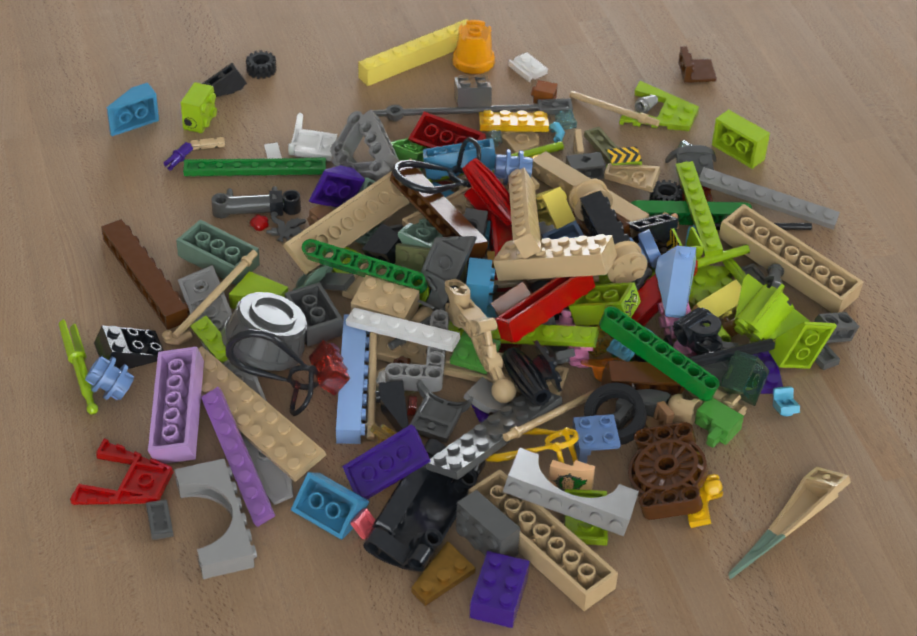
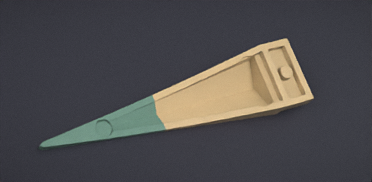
M815 467L804 476L771 526L742 560L729 572V578L732 579L838 498V493L851 483L849 475Z

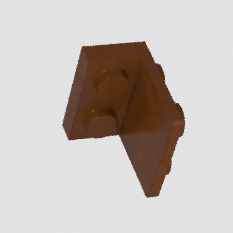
M687 46L680 47L678 64L684 83L716 81L717 77L711 59H692Z

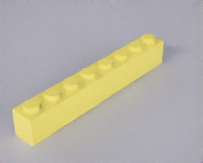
M468 19L359 61L358 78L367 86H370L454 52L457 45L458 28L460 24L462 26L466 25Z

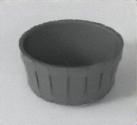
M267 292L251 293L239 301L232 315L226 320L221 331L222 341L226 346L230 337L240 331L250 329L264 330L282 339L302 359L307 328L306 317L295 303L280 295ZM251 337L242 339L233 348L236 358L248 365L264 370L282 371L293 368L298 364L297 361L274 343L263 338Z

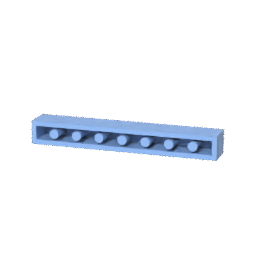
M344 314L336 443L361 444V436H365V424H362V421H366V408H363V406H367V394L363 393L368 389V379H364V376L368 377L369 366L365 365V362H369V351H366V348H369V337H367V334H370V332L347 326L346 319L349 314Z

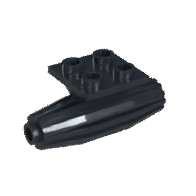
M537 340L534 341L538 355L533 360L518 348H508L502 355L507 373L522 395L534 405L544 406L551 399V393L546 380H550L558 392L562 391L560 385L562 379L559 372L555 370L557 363L553 356L549 357L550 355L545 345L541 346Z

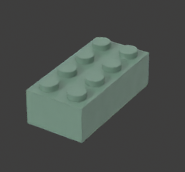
M202 220L196 222L176 240L179 257L202 269L213 265L217 276L225 279L241 262L243 256H247L252 250H255L258 255L253 259L252 264L246 267L233 280L232 284L237 285L249 271H254L260 265L259 248Z

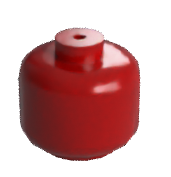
M260 214L255 215L249 222L250 226L256 231H263L269 227L268 218Z

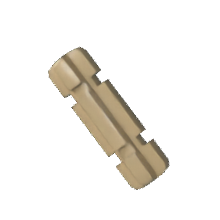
M224 137L190 141L193 150L225 146Z

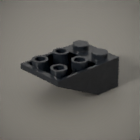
M102 325L94 341L99 357L102 356L108 360L111 357L116 358L114 366L119 369L124 364L128 366V369L157 362L158 352L164 351L156 331L149 329Z

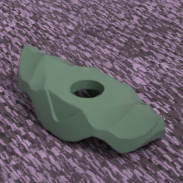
M322 264L309 274H303L298 279L296 288L293 290L319 283L333 268Z

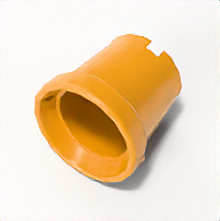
M468 20L466 25L462 26L460 24L458 28L457 45L452 61L457 70L463 73L482 74L492 69L495 64L491 40L492 30L490 26L489 28L485 26L484 21Z

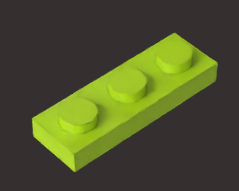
M207 316L190 325L195 335L221 363L228 360L221 332Z

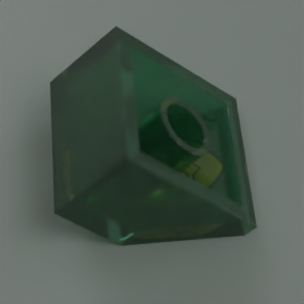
M736 350L734 356L730 359L728 371L722 378L721 387L729 394H740L741 400L755 406L770 370L757 356Z

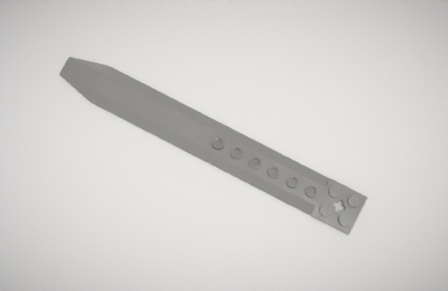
M213 265L178 279L190 314L220 284ZM224 291L194 323L207 316L220 332L222 331L226 320L232 315ZM202 343V346L209 352V350ZM229 360L222 363L266 400L257 376L238 370ZM242 436L266 495L273 505L294 497L292 479Z

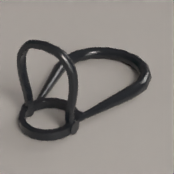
M468 137L462 142L457 164L453 168L415 160H402L393 165L392 173L395 179L402 185L421 193L436 194L462 185L470 188L472 186L468 179L467 181L459 179L453 173L464 174L460 166L465 147L469 141L475 146L479 161H481V147L475 139ZM404 167L447 171L449 178L455 183L433 187L423 186L406 179L399 170Z
M255 329L240 331L230 337L225 346L226 357L238 370L255 376L288 382L294 388L290 403V414L292 416H297L303 412L312 398L314 388L318 387L321 382L319 370L314 365H306L282 339L273 333ZM251 337L263 338L274 343L300 365L291 368L288 377L285 378L242 363L234 355L233 348L242 339ZM301 370L309 371V384H301L299 381L294 380L292 377L293 373ZM299 389L308 390L303 404L295 410Z

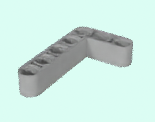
M441 309L433 311L430 326L448 330V313ZM428 346L426 365L388 364L385 368V382L403 381L404 390L418 391L417 381L422 380L429 391H440L443 387L446 350Z

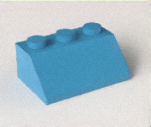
M308 472L291 511L339 539H344L353 529L350 522L362 509L367 508L370 501L321 473Z

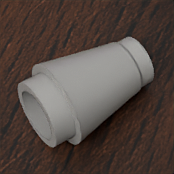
M655 95L638 98L635 102L636 111L638 113H647L658 103V98Z

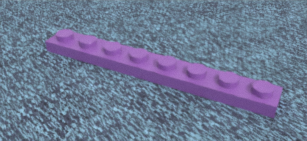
M216 387L203 395L201 399L253 523L258 527L275 517V513L224 394L219 387Z

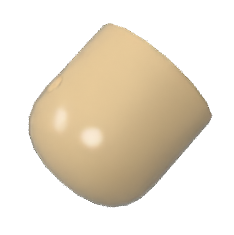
M683 394L673 395L667 403L675 414L673 422H688L693 426L697 409L702 405V400L698 398L686 400L683 399Z

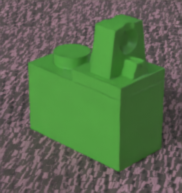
M712 398L710 401H705L697 409L695 424L709 431L706 444L713 448L719 442L726 445L741 430L744 415Z

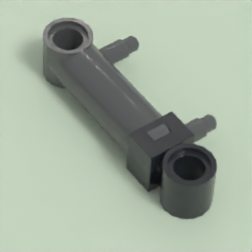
M276 186L272 187L269 195L233 196V190L229 188L226 194L218 193L211 198L213 216L221 219L228 217L230 214H271L272 212H277V216H283V211L288 215H296L301 211L300 193L296 190H287L282 195V190H278Z

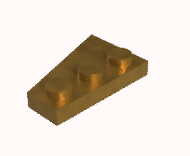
M447 541L413 584L411 593L426 606L475 574L476 567Z

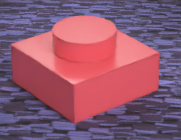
M365 508L355 516L350 524L361 539H366L373 529L372 525L375 522V518Z

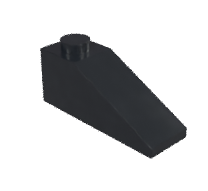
M232 62L202 84L214 86V94L218 97L240 91L247 83Z
M665 213L627 223L631 229L640 233L649 229L657 242L667 243L671 229H674L677 234L678 218Z
M403 381L380 382L379 391H375L376 403H380L381 412L398 433L409 426Z

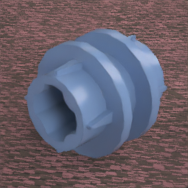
M506 149L505 154H496L494 175L499 179H503V185H507L508 176L512 171L525 168L531 178L533 158L525 157L522 150H519L518 156H511V150Z
M101 356L97 358L90 368L85 381L92 385L91 391L94 393L99 388L105 391L103 395L105 400H108L110 397L121 400L131 386L134 376L127 372L128 366L126 364L119 369L114 366L116 358L111 357L108 360Z

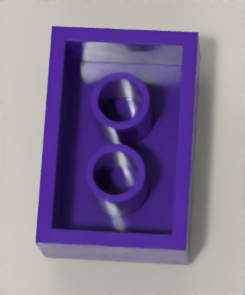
M487 551L471 599L470 618L513 628L527 583L530 561Z

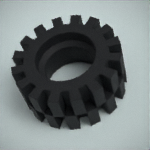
M259 50V53L257 51H254V54L250 53L246 59V70L249 76L252 75L253 78L257 76V79H260V77L266 79V76L269 78L275 74V55L271 52L268 54V51L262 52V50Z
M662 180V182L657 181L653 192H650L649 200L682 201L683 190L676 182L671 183V180H668V182Z

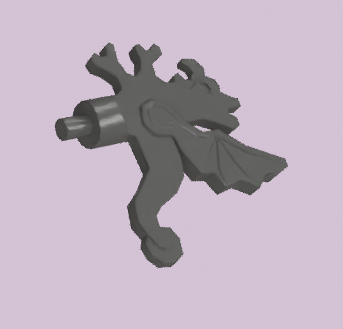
M272 212L271 220L278 225V228L266 230V233L271 234V236L279 235L280 237L277 241L283 243V238L289 241L292 239L289 236L294 237L301 233L303 229L298 226L306 223V220L299 218L287 221L285 226L284 221L275 218L278 215L277 212Z

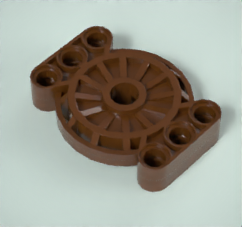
M681 422L638 430L634 434L638 451L630 461L628 475L632 488L639 491V504L644 518L655 520L695 514L701 511L703 503L699 490L704 485L708 476V465L704 452L696 444L692 425L688 422Z

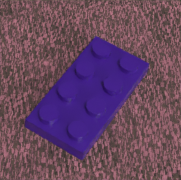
M411 424L342 467L353 492L368 500L431 462L415 426Z

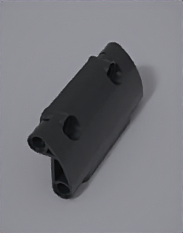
M429 439L424 446L430 459L446 448L444 444L436 439ZM486 461L481 462L458 480L427 470L426 465L402 478L373 523V529L363 544L364 549L381 561L401 569L418 572L424 571L436 548L442 543L457 517V502L468 496V490L476 485L478 477L486 465Z

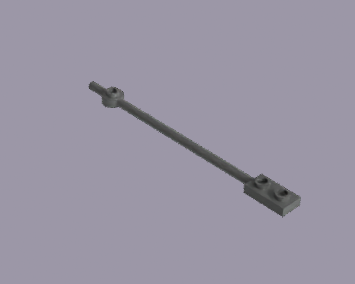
M571 98L541 99L537 100V104L468 108L403 109L399 105H390L386 110L372 111L378 117L387 116L392 121H398L403 116L422 115L424 111L433 115L479 113L485 110L493 112L503 110L509 112L542 111L547 113V116L573 114Z

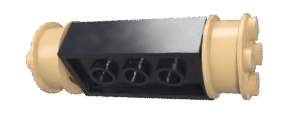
M594 178L573 186L569 195V204L574 209L576 217L584 221L591 237L600 234L605 236L612 235L617 257L607 273L609 280L613 283H629L643 277L647 268V259L641 253L640 246L630 241L628 234H624L621 221H617L616 212L614 209H611L613 198L607 191L605 183Z

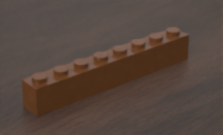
M404 167L399 170L406 179L423 186H434L417 168ZM391 172L390 181L443 237L476 236L477 239L469 258L485 257L488 240L442 193L428 194L412 190L396 180Z
M122 219L101 226L103 241L165 328L169 330L181 325L188 317L189 308L187 304L183 303L179 293L172 289L171 282L164 278L162 270L156 267L154 259L148 256L146 248L140 245L138 237L132 234L130 226L126 225Z

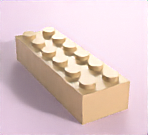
M604 234L594 237L544 238L540 240L541 251L526 259L523 258L513 240L503 245L493 263L498 281L606 275L617 257L612 235L605 236Z

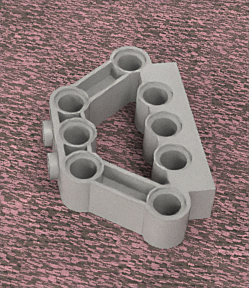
M372 110L365 114H362L360 111L351 113L338 139L330 148L333 157L332 163L335 167L346 166L354 168L364 178L367 177L374 181H378L391 172L393 165L399 162L381 120ZM363 136L365 137L364 142L370 148L369 153L375 159L374 161L357 162L353 158V153Z

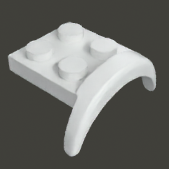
M298 113L292 142L288 145L289 155L304 158H326V161H331L332 154L330 148L337 140V134L302 129L303 114Z

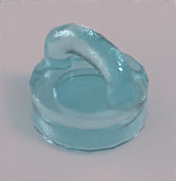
M490 130L486 134V139L493 138L495 148L502 143V131Z

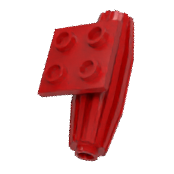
M474 158L462 168L472 186L463 195L474 209L488 211V221L491 219V214H494L508 227L511 226L510 193L491 170L477 158Z

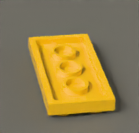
M485 110L479 112L480 131L549 132L547 113L542 111L510 113L506 110L500 112Z

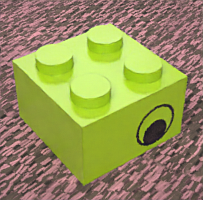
M194 82L181 101L184 130L202 134L206 127H209L210 121L217 114L214 86Z

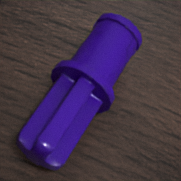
M185 142L178 150H174L173 154L164 161V166L167 167L170 164L167 169L173 170L193 150L192 144Z

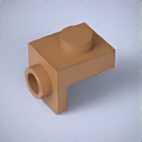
M664 401L658 402L653 418L646 420L645 427L650 428L672 424L675 415L673 410Z

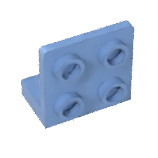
M613 414L573 417L572 429L576 430L579 435L578 441L574 444L578 461L587 464V456L591 455V451L620 448L621 444Z

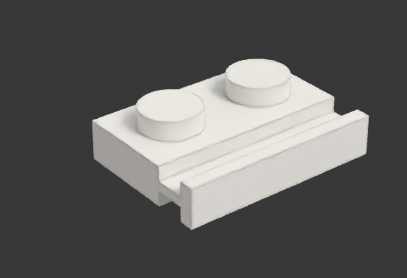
M524 53L515 57L513 61H508V66L528 82L531 79L535 80L544 76L548 72V68L529 53Z

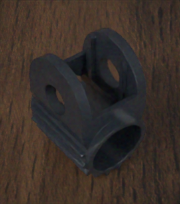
M698 307L674 322V335L682 346L689 347L697 354L718 351L722 348V339L718 335V332L721 330V320L709 310ZM703 323H709L710 326L706 327ZM705 340L712 342L709 346H704L701 343Z

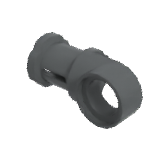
M772 264L768 266V276L765 278V284L769 288L773 286L778 289L783 284L781 276L784 274V268L779 264Z

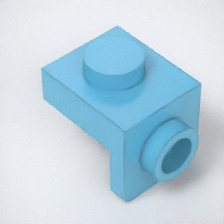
M792 386L773 389V407L782 416H792L795 413H800V405L793 399L794 389Z

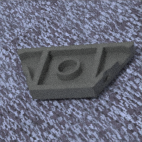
M476 236L435 237L420 273L429 281L431 288L438 293L442 299L441 302L445 305L449 303V297L445 291V281L460 279L477 239Z

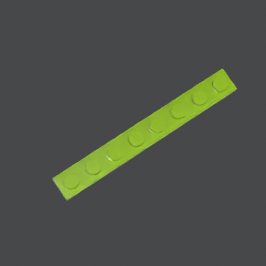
M693 161L677 163L676 172L696 232L704 246V257L723 255V247Z
M449 320L448 330L460 333L461 338L464 332L463 328L454 326ZM540 325L533 332L528 333L515 343L502 340L498 327L496 330L491 331L492 339L508 344L534 345V341L537 340L540 345L596 348L599 330L598 327Z

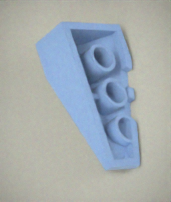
M676 246L658 257L655 274L662 297L665 317L682 318L686 315L696 266V247Z

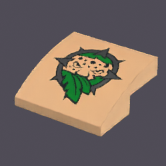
M552 460L549 482L564 492L565 489L593 490L595 466L575 460L573 466Z

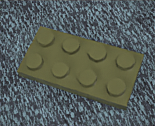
M399 243L396 245L395 265L421 272L431 248ZM467 262L459 279L464 284L467 282ZM398 275L396 280H402L405 275ZM426 280L428 287H431L429 281Z

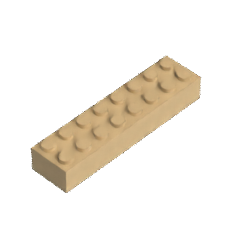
M745 204L722 221L719 231L720 239L734 248L747 244L750 253L745 255L765 269H768V266L772 264L781 265L784 268V274L781 276L783 281L830 312H842L859 297L864 283L862 280Z
M501 469L468 490V495L475 490L479 491L520 527L518 552L583 611H586L616 589L618 572L550 512L540 505L503 492L508 476Z

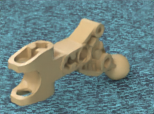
M458 279L445 281V291L450 302L446 303L445 311L448 313L450 321L454 326L463 328L471 338L482 366L486 372H490L494 381L491 388L493 398L500 403L512 401L516 395V385L513 381L505 378L502 371V358L496 351V343H493L491 331L497 329L495 318L487 317L470 298L469 287Z

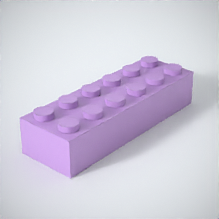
M197 346L158 352L148 452L152 459L164 464L196 460L204 360Z

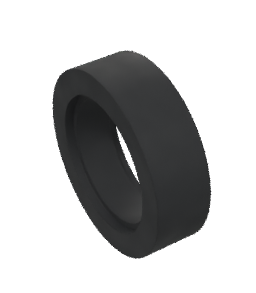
M608 383L594 390L588 397L584 407V417L596 416L599 407L609 399L622 398L629 401L635 408L634 418L628 426L617 430L620 444L624 445L634 440V434L638 430L644 429L647 420L646 408L641 395L633 387L623 383Z

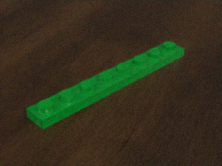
M326 158L184 159L183 173L184 176L322 175L326 169Z

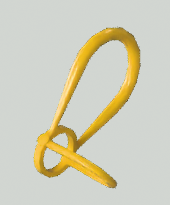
M565 427L563 430L553 431L533 428L522 434L548 435L545 438V446L525 450L536 453L551 449L556 451L558 462L564 463L561 449L568 447L573 464L575 460L578 461L573 444L578 441L579 435L574 429ZM560 436H564L566 440L562 443H550L552 440ZM518 450L492 454L485 460L488 462L515 459Z

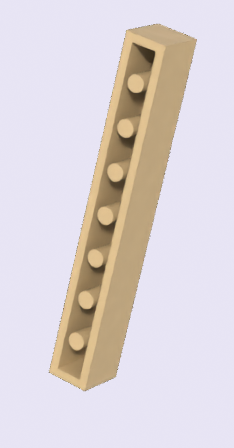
M547 152L533 158L532 175L553 189L561 187L568 198L573 186L590 179ZM607 189L613 198L611 209H614L626 222L649 217L648 213ZM630 228L632 238L640 233Z
M522 168L512 171L508 179L513 242L523 258L526 259L541 251L535 184L526 169Z

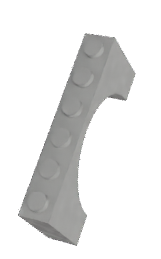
M519 448L503 489L504 493L624 536L639 491L618 484V487L611 494L603 497L585 498L569 494L560 490L545 478L539 467L538 454Z
M224 459L175 469L176 484L180 498L201 497L213 500L226 508L232 517L228 530L221 538L208 546L197 549L198 563L203 579L254 568V558H257L255 545H250L252 536L250 529L245 528L247 525L245 513L240 512L242 509L241 499L235 496L237 494V487L235 481L231 482V478H233L231 467L226 466Z

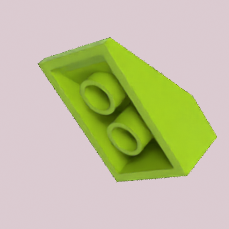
M802 322L778 336L775 340V349L770 350L769 353L780 368L810 369L837 325L835 323Z

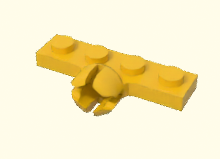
M708 475L704 485L699 490L703 508L698 513L688 514L691 528L711 524L708 502L723 496L722 483L718 480L720 479L719 475Z

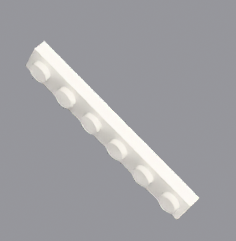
M355 307L346 319V325L349 327L453 352L460 340V333Z

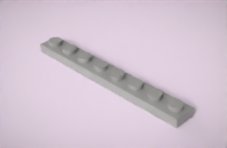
M703 167L699 177L701 186L833 230L840 213Z

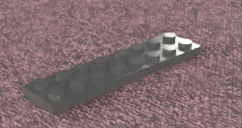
M551 393V399H549L548 403L544 406H537L521 394L479 425H476L472 430L462 435L455 442L449 444L445 449L435 454L430 459L431 462L426 464L427 470L458 480L511 441H505L503 434L509 432L514 426L519 427L557 408L563 403L562 396Z

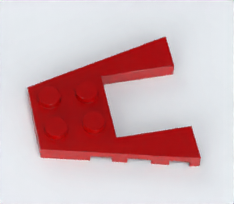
M104 438L96 452L97 459L129 464L131 466L118 490L78 484L70 501L72 505L146 504L159 501L174 473L173 468L155 459L150 458L149 460L144 458L141 453L136 451L134 453L130 452L120 444H111L108 439Z

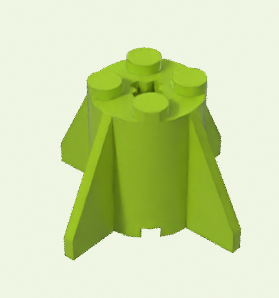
M749 274L743 279L734 329L740 335H746L751 343L770 338L775 340L778 336L800 323L809 322L810 320L795 310L793 304L790 306L787 303L789 298L783 293L785 285L781 284L778 289L773 286L767 288V284L762 285Z

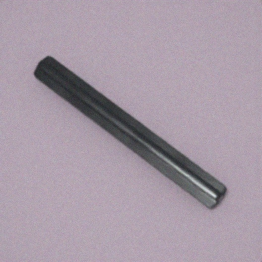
M770 338L688 358L699 366H706L775 349V342Z

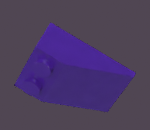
M346 166L325 169L309 202L338 208L358 194L365 178L354 168Z

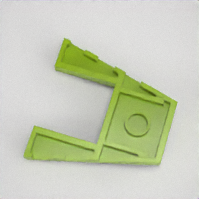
M639 81L635 89V96L646 97L655 95L658 98V102L664 103L658 117L649 116L660 120L658 126H667V129L690 130L698 114L699 106L642 81ZM624 115L621 116L619 122L620 125H624V122L633 123V126L639 127L643 124L636 119ZM651 125V128H658V126Z

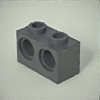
M847 312L818 314L814 322L835 323L837 325L826 343L852 341L860 327Z

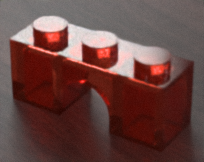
M323 340L311 353L309 360L311 365H314L320 371L316 376L319 386L335 396L349 381L350 377L347 372L348 368L344 365V359L339 353L340 349L338 346Z

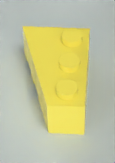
M561 187L536 194L538 222L544 221L546 225H554L556 229L576 220L566 200V193Z

